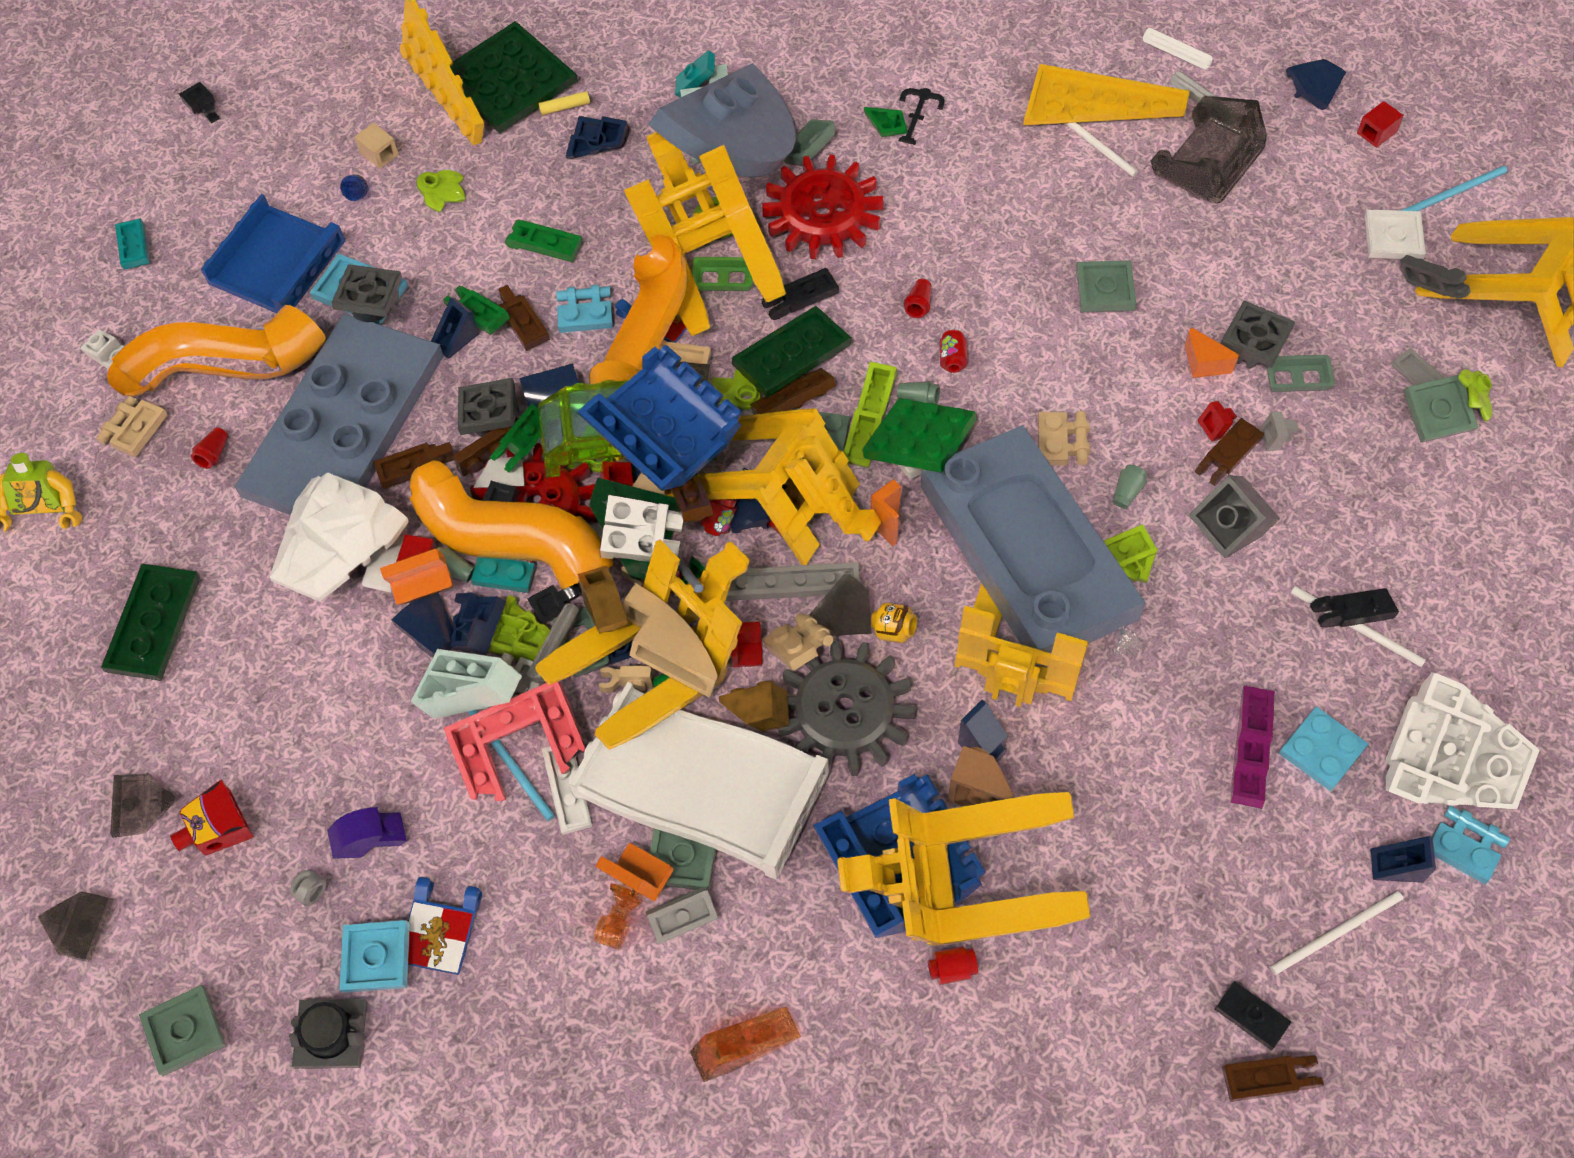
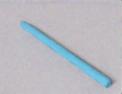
M1501 166L1400 211H1420L1507 173L1506 166Z
M473 710L468 711V713L470 716H472L474 714L479 713V711ZM498 739L490 743L547 821L553 819L555 815L501 741Z

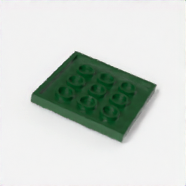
M516 21L454 60L452 66H450L454 76L459 75L463 81L462 88L465 97H471L480 116L499 134L539 108L538 103L551 100L578 81L577 74Z

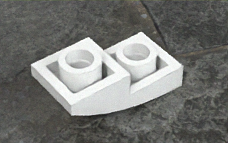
M98 330L88 338L87 342L80 349L93 360L109 369L113 363L111 359L124 346L115 337Z
M398 536L394 544L389 548L385 549L382 546L371 555L372 561L368 563L362 586L391 593V585L383 579L380 568L396 563L404 537Z

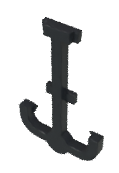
M908 88L902 91L899 101L905 102L906 96L910 94L917 95L920 100L915 113L909 114V117L912 118L906 136L900 137L899 142L916 144V140L911 137L918 119L923 120L925 117L920 115L925 100H938L937 109L943 110L945 104L944 97L940 94L932 93L928 88H921L920 90Z

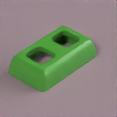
M695 257L693 259L692 275L699 291H749L752 287L753 278L743 257ZM717 272L718 283L702 282L703 273ZM732 272L744 273V283H729V274Z

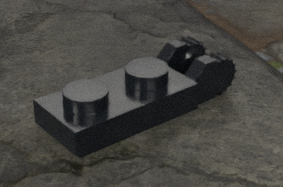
M824 268L785 284L786 294L770 302H766L763 298L761 303L764 308L772 307L768 315L774 321L787 316L790 312L793 313L838 294L839 286L829 270Z
M1387 588L1332 597L1324 596L1314 599L1310 603V607L1315 613L1332 611L1319 616L1317 621L1320 627L1323 628L1347 627L1396 618L1399 613Z

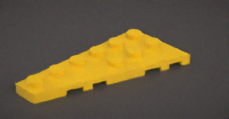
M405 0L404 19L401 24L402 44H400V53L402 57L412 66L414 73L419 75L426 88L433 93L437 102L443 106L450 119L454 120L461 133L468 138L472 145L481 143L484 122L471 97H465L461 77L459 75L454 76L450 68L453 62L437 31L430 29L427 20L428 14L425 8L420 9L416 0Z
M1039 64L1023 125L1181 117L1185 115L1190 91Z

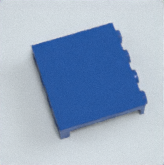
M261 194L250 205L249 210L241 220L235 224L225 240L220 243L213 255L206 260L201 271L209 285L278 313L284 305L297 306L344 244L345 238L339 225L330 222L326 228H323L269 206L265 195Z

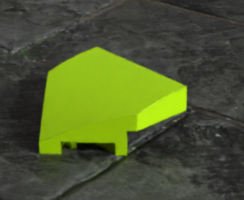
M1143 524L1103 541L1130 580L1147 583L1158 548L1154 545Z

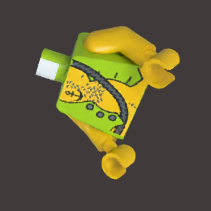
M22 452L11 457V463L8 464L6 472L0 475V521L4 524V532L12 524V519L6 514L7 510L10 511L11 515L65 512L59 518V524L63 529L69 527V518L73 522V527L78 526L82 522V515L74 510L73 507L76 506V501L70 479L58 472L52 463L47 460L30 461L28 455Z

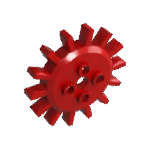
M830 154L826 161V168L814 169L813 162L809 156L803 157L804 172L799 175H795L785 165L781 167V179L787 184L785 187L767 183L766 196L780 200V202L762 203L763 217L781 216V218L768 223V231L771 237L786 230L790 232L785 239V248L788 252H791L800 241L809 243L810 259L816 260L819 253V245L831 244L836 257L840 258L843 257V240L850 238L861 248L866 245V235L859 229L860 226L877 231L880 228V216L865 211L883 210V195L864 197L865 194L876 190L877 179L875 176H872L858 183L855 179L859 175V163L856 161L845 172L836 170L835 155ZM820 208L829 210L826 214H819L816 211ZM838 208L845 209L844 211H837Z
M536 443L532 451L533 460L523 462L524 486H513L520 490L516 502L526 503V499L529 496L539 495L541 499L538 503L558 507L576 517L581 516L584 520L598 522L590 507L581 505V501L591 499L595 484L582 487L577 486L578 482L591 474L586 461L568 472L565 469L570 460L567 448L563 447L555 460L550 462L544 460L545 455L541 443ZM508 449L507 458L514 457L515 454ZM471 485L470 492L472 498L483 501L488 488H473L475 485ZM551 494H557L556 498H548Z

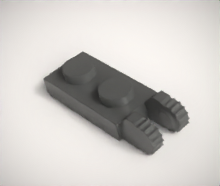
M1406 255L1400 260L1406 282L1443 296L1456 297L1458 299L1468 296L1471 292L1469 285L1464 284L1467 277L1463 270L1458 268L1448 270V268L1442 265L1439 266L1410 255Z

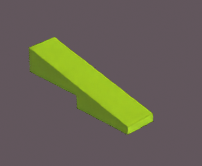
M870 361L857 409L855 408L844 449V454L849 460L848 464L866 468L870 467L871 459L863 457L862 449L885 418L898 375L897 367Z

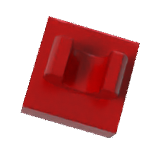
M1219 401L1209 403L1197 421L1211 442H1214L1224 436L1233 424V419H1236L1237 416L1232 408L1224 409Z

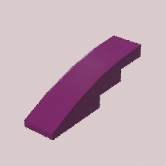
M1243 686L1230 803L1260 809L1264 806L1266 776L1269 770L1270 744L1273 738L1275 691Z

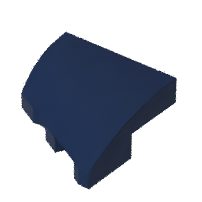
M579 116L574 135L571 134L566 158L574 159L622 147L629 131L627 121L602 116L601 120Z
M573 363L519 378L528 407L532 403L542 412L549 411L555 415H563V412L578 414V410L585 405Z
M439 592L412 601L391 619L394 626L415 641L416 645L431 658L434 657L437 649L450 651L453 648L451 647V637L454 629Z
M472 592L456 593L455 602L461 604L460 612L453 616L454 631L451 637V647L467 653L486 656L506 601L498 596L479 597Z

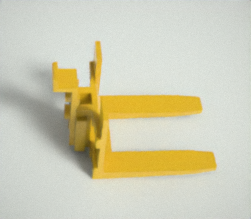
M658 132L648 135L646 139L664 177L662 181L665 188L661 189V194L656 195L649 179L625 189L624 193L651 247L653 248L651 237L655 235L668 237L669 235L684 256L688 282L678 313L690 335H697L710 329L711 326L705 304L685 254L727 234L733 233L753 281L764 300L770 302L784 296L786 292L781 274L749 206L725 146L722 145L699 156L706 171L705 174L701 175L700 172L695 174L692 167L689 168L682 151ZM707 187H713L720 203L719 205H714ZM696 196L703 212L695 213L693 217L688 218L682 202ZM665 206L669 207L676 224L671 226L663 210Z
M1574 217L1491 220L1459 224L1451 235L1453 242L1473 244H1549L1531 273L1466 274L1467 278L1464 284L1469 285L1471 292L1468 296L1459 299L1535 302L1556 366L1563 368L1574 350L1568 331L1574 324ZM1566 282L1572 302L1563 315L1556 293ZM1418 286L1415 289L1418 296L1458 299L1456 297L1443 296Z
M816 408L740 416L738 421L741 426L731 441L776 439L758 466L753 470L698 474L708 499H757L801 565H807L820 545L807 526V522L811 520L815 513H829L844 534H860L864 541H870L881 524V520L874 509L860 510L853 500L852 496L860 483L848 466L849 460L843 451L838 450L825 429L824 425L826 423ZM789 477L805 499L798 511L782 488V485L786 483ZM671 489L664 490L666 496L674 497Z
M659 539L654 545L643 588L655 594L665 603L668 602L672 590L681 599L677 613L688 625L697 620L698 617L700 618L697 629L692 627V630L704 645L718 676L715 684L716 687L724 681L727 672L726 666L732 650L736 648L738 642L737 635L742 621L724 603L732 580L747 571L750 560L733 542L726 543L724 550L708 559L701 578H698L703 586V591L697 593L689 583L685 584L679 577L675 576L680 559ZM628 621V625L620 627L615 631L599 634L596 626L554 650L536 664L535 671L547 684L552 685L578 673L631 642L640 630V627ZM670 677L617 711L597 727L594 734L607 749L611 750L641 735L703 694Z
M981 583L973 608L964 606L954 667L960 668V666L974 669L978 671V674L986 677L984 691L992 693L991 699L997 700L1000 690L1016 694L1015 705L1020 708L1022 702L1029 705L1032 704L1035 692L1040 694L1051 692L1066 697L1065 700L1071 701L1088 647V641L1057 632L1052 653L1019 643L995 638L1002 614ZM1037 663V664H1041V665L1048 666V667H1043V666H1038V667H1036L1035 664Z
M1069 792L1033 794L922 813L896 798L889 799L893 833L898 835V849L882 850L883 855L876 857L868 854L837 859L841 891L854 893L870 890L887 896L889 904L903 908L906 936L911 937L914 941L927 942L931 946L1060 927L1091 917L1088 895L1085 891L1051 892L955 907L947 851L948 844L1043 828L1073 819L1075 815L1072 796ZM909 841H911V842L914 843V846H913L914 859H913L912 856H911V850H910V843H909ZM901 873L902 883H896L895 874Z

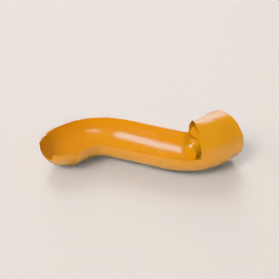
M663 235L651 237L653 241L651 252L644 256L636 254L634 258L633 269L635 274L633 276L640 285V291L608 350L604 362L596 364L590 370L589 384L592 398L600 393L607 399L642 369V357L653 347L659 349L679 311L688 282L687 268L680 248L669 235L668 237Z
M284 305L271 320L264 323V330L198 322H175L157 326L137 336L124 346L111 359L113 363L108 369L107 380L120 394L133 397L142 395L147 391H153L166 377L180 371L240 379H270L286 375L306 363L324 345L326 336L310 317L291 305ZM187 356L264 361L273 369H276L278 365L281 368V371L273 373L254 374L194 363H180L162 370L146 386L142 387L139 385L150 372L171 359Z
M435 460L416 468L411 475L410 490L412 496L409 499L417 515L431 534L443 545L458 553L480 558L544 562L551 567L561 589L579 583V573L602 566L610 568L615 565L612 559L601 558L600 548L602 540L581 516L576 517L558 507L540 503L474 500L466 494L458 476H454L447 466Z

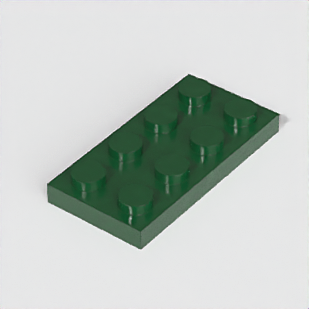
M814 306L733 356L732 365L768 398L850 346L852 337L821 309Z
M141 563L101 665L104 672L162 681L200 579L196 571Z

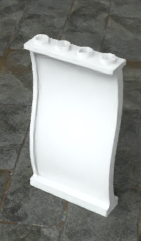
M627 682L623 691H619L616 694L611 712L608 717L605 716L601 720L600 725L617 711L644 695V693L636 690L633 684ZM679 710L636 738L611 750L607 749L596 737L594 741L588 743L580 766L573 769L569 778V785L576 799L581 797L640 824L722 851L762 870L765 876L777 880L829 775V764L827 758L819 755L812 757L770 737Z

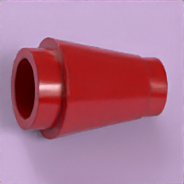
M918 279L904 300L905 312L910 317L922 318L930 310L931 283L927 279Z
M215 427L192 448L191 459L193 462L204 469H210L212 465H217L226 441L229 438L227 432Z

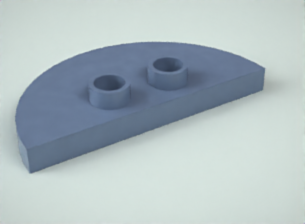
M753 63L660 107L649 122V125L667 141L700 162V155L724 145L736 175L745 177H761L776 171L794 148L796 139L794 122L784 100L768 78Z

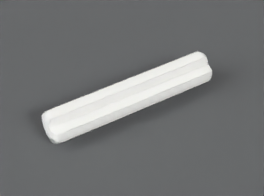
M1148 28L1143 35L1145 43L1199 68L1207 70L1212 63V55L1153 28Z

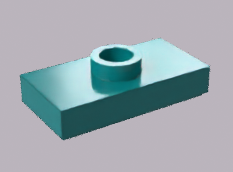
M709 50L706 51L693 63H689L676 76L675 95L681 98L680 90L697 88L714 74V53Z
M139 218L115 224L120 265L123 270L150 264L145 227L142 219Z

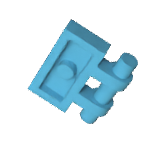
M597 284L591 285V288L576 289L575 287H567V290L556 291L558 302L568 301V305L557 306L559 333L613 328L611 301H601L603 297H611L610 286L600 287ZM592 299L590 303L577 304V300Z
M1449 805L1444 816L1454 821L1455 824L1453 827L1442 822L1438 825L1433 835L1435 857L1486 885L1502 856L1490 849L1492 843H1495L1505 848L1510 841V837L1499 832V827L1491 823L1488 826L1473 818V813L1465 809L1461 811ZM1467 828L1482 836L1480 842L1464 835V829Z

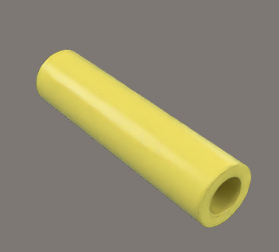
M585 91L538 104L543 116L590 104L588 92Z

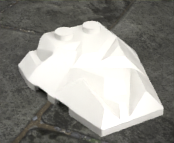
M325 473L322 477L312 478L295 501L269 578L272 582L321 602L350 579L348 573L360 564L365 567L372 561L370 556L382 546L387 549L394 544L409 520L394 506L384 503L382 497L375 491L330 473Z
M1431 672L1422 683L1418 695L1412 696L1408 700L1388 751L1386 764L1390 767L1386 774V791L1415 803H1441L1457 806L1474 805L1476 807L1517 809L1539 749L1513 726L1499 719L1493 713L1494 710L1487 704H1482L1471 695V690L1464 684Z

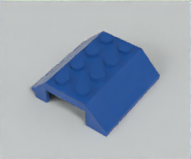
M668 345L663 346L660 351L658 348L653 347L642 357V369L607 399L598 393L578 410V414L661 491L683 486L721 453L741 426L738 419L743 413L728 399H725L719 405L724 395L707 380L698 386L703 377L686 361L677 367L682 358Z
M913 774L898 782L897 792L848 817H845L843 812L840 811L814 824L813 827L838 870L837 859L840 857L850 858L868 854L876 857L883 855L882 850L898 849V835L893 833L889 799L896 798L922 813L946 810L948 807L943 799L933 802L939 795V792L929 775L919 778ZM909 841V843H910V850H911V856H912V858L914 859V853H913L914 843L911 842V841ZM968 841L947 845L955 905L962 902L982 885L980 878L987 873L975 853L965 856V853L972 848ZM901 873L895 874L896 883H902ZM870 890L850 893L875 938L906 931L903 908L889 904L887 896Z

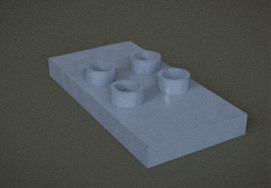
M343 313L234 486L240 497L291 515L296 499L311 479L318 476L322 477L325 473L333 474L366 488L376 472L373 461L384 458L444 357L440 344L373 322L359 321L354 316Z

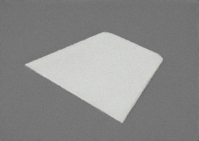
M513 457L499 458L495 461L490 459L473 488L488 487L491 480L509 486H524L523 461L520 459L508 473L504 470L505 464Z

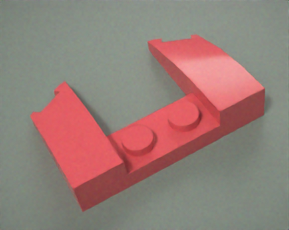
M561 681L552 685L545 683L511 698L509 703L490 707L443 728L472 800H477L478 793L495 794V801L506 800L487 744L541 721L562 774L567 773L571 769L567 763L578 750H581L583 753L585 752L586 747Z

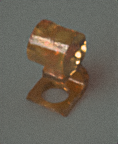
M611 883L610 890L614 892L616 905H612L609 915L603 914L600 917L594 933V942L620 950L630 928L626 917H629L632 910L641 904L643 896L637 891Z

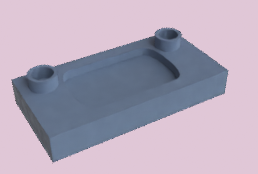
M1023 425L954 454L947 461L942 473L922 469L921 489L1020 644L1052 653L1057 632L1088 641L1087 644L1140 620L1145 601Z

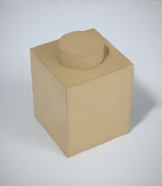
M374 122L354 137L360 154L379 169L399 155L394 138Z

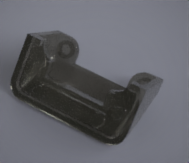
M1203 96L1192 111V119L1196 129L1172 157L1168 150H1159L1150 160L1155 175L1209 203H1221L1265 148L1267 132L1258 100Z

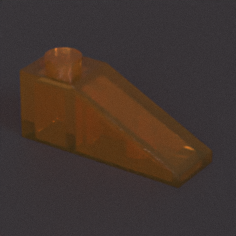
M787 1007L705 1034L691 1049L690 1054L703 1082L731 1073L799 1039L801 1035Z

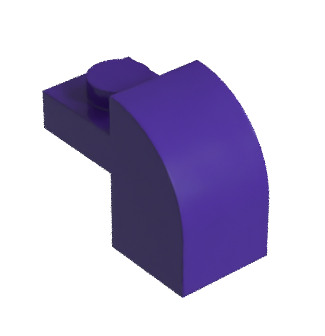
M378 807L364 808L347 813L338 818L327 830L333 859L361 858L372 847L401 846L407 841L401 812L379 813Z

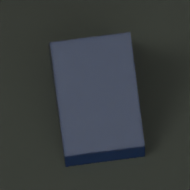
M450 298L431 342L440 344L443 355L447 359L451 358L479 335L473 313L456 298Z
M1431 836L1370 849L1373 880L1424 883L1436 870L1433 837Z

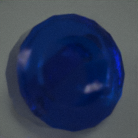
M358 174L344 177L340 184L342 195L350 201L363 199L370 190L366 180Z

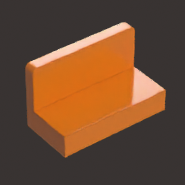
M894 479L871 495V509L875 510L881 520L877 531L892 547L897 544L901 486Z
M433 549L380 568L383 579L391 585L395 602L398 605H403L453 587L445 556L438 549Z
M628 843L616 864L601 855L595 865L596 868L654 902L674 870L669 864L632 843Z

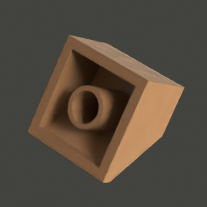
M963 746L950 780L948 802L963 807L1014 798V794L994 756L989 755L987 751L979 747L969 748Z

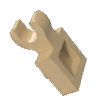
M621 666L620 669L604 667L600 670L602 677L612 678L608 683H599L600 691L603 693H611L619 686L624 688L627 682L633 684V687L640 692L645 691V689H653L654 677L650 666Z

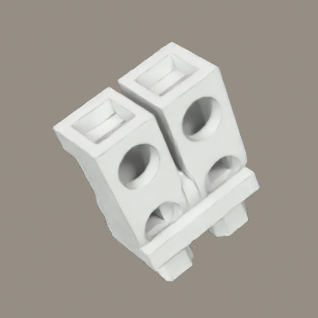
M609 495L600 548L601 558L613 559V557L650 562L655 542L659 539L678 557L680 541L664 539L665 530L682 532L683 519L681 514L668 510L667 504H656Z

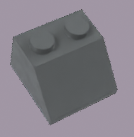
M1228 475L1189 514L1190 518L1224 558L1261 538L1280 520L1279 516L1244 476Z

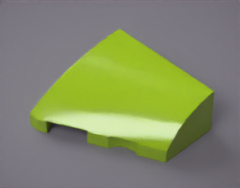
M508 595L488 651L499 655L508 653L517 661H519L520 657L534 661L551 630L544 624L538 623L535 620V616L529 610L525 612L517 604L514 596Z

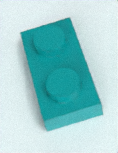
M477 557L471 582L474 586L529 593L536 566L535 563Z

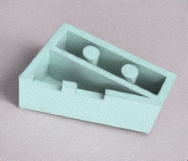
M437 649L411 703L432 718H441L509 703L522 675L499 657Z

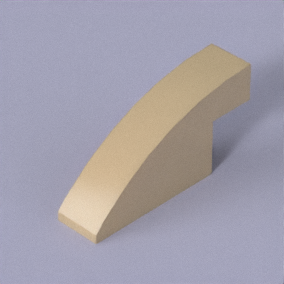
M635 583L623 602L627 621L640 627V630L633 639L629 656L710 698L718 676L704 645L692 628L674 609L655 594Z

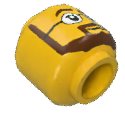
M886 602L877 611L872 613L870 624L874 628L878 639L894 643H904L913 637L916 632L917 616L913 614L912 609L907 605Z

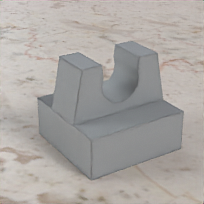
M1271 412L1260 427L1261 431L1265 433L1263 439L1267 451L1279 450L1284 442L1292 440L1290 433H1297L1299 430L1296 420L1284 419L1282 412Z

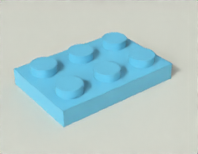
M337 254L310 291L312 299L332 306L331 302L348 264L365 267L372 266ZM403 278L398 287L399 298L408 287L406 279ZM385 318L373 323L381 325Z

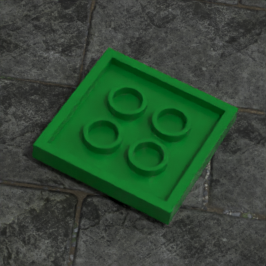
M898 398L863 447V457L942 473L947 461L952 458L976 422L975 411Z

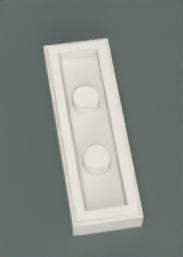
M551 746L542 748L561 834L564 835L592 827L586 800L581 797L576 799L569 785L570 775L573 769L578 767L576 756L574 755L567 763L571 769L567 773L562 774Z

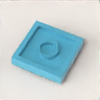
M1316 706L1278 754L1326 789L1332 791L1369 743Z
M406 920L343 925L339 990L348 993L407 988L410 923Z

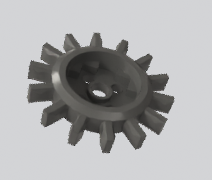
M835 640L830 647L832 661L820 664L816 657L810 660L805 665L811 672L805 678L788 669H785L783 672V681L789 686L798 689L796 696H787L788 710L796 711V717L789 719V726L778 728V733L781 737L801 730L804 738L796 744V749L806 754L813 747L823 751L821 757L828 759L829 769L832 766L834 755L847 756L848 769L851 776H858L860 768L858 754L869 751L874 760L883 767L887 764V754L879 743L884 737L902 746H905L907 743L908 734L891 724L893 718L915 719V706L894 704L893 697L911 691V681L909 678L888 684L884 677L893 670L895 659L891 655L882 660L876 668H873L866 664L869 658L868 643L862 642L857 650L856 659L852 660L842 659V648L838 640ZM833 680L842 681V684L840 686H834L831 682ZM862 691L869 692L871 695L867 698H863L859 694ZM841 698H849L852 700L853 706L848 710H841L836 706V702ZM827 705L830 709L827 712H821L819 707ZM849 717H856L858 721L851 724L847 719Z

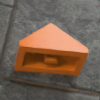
M1193 327L1189 330L1185 342V350L1193 378L1231 374L1235 370L1239 354Z

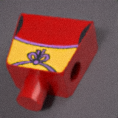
M222 779L180 810L179 813L186 827L170 835L174 846L179 852L195 844L205 856L254 837L230 788Z

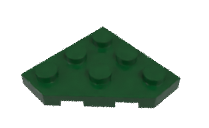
M598 477L589 503V507L602 529L605 525L609 495L656 504H667L668 510L679 512L674 497ZM665 530L664 539L672 540L675 531ZM620 558L630 578L645 581L650 562Z

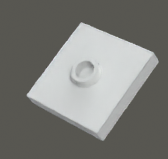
M1366 210L1364 218L1368 258L1402 259L1406 255H1410L1418 259H1424L1426 250L1421 211Z

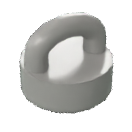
M304 870L294 878L290 888L291 895L304 906H311L323 895L326 889V881L313 871Z

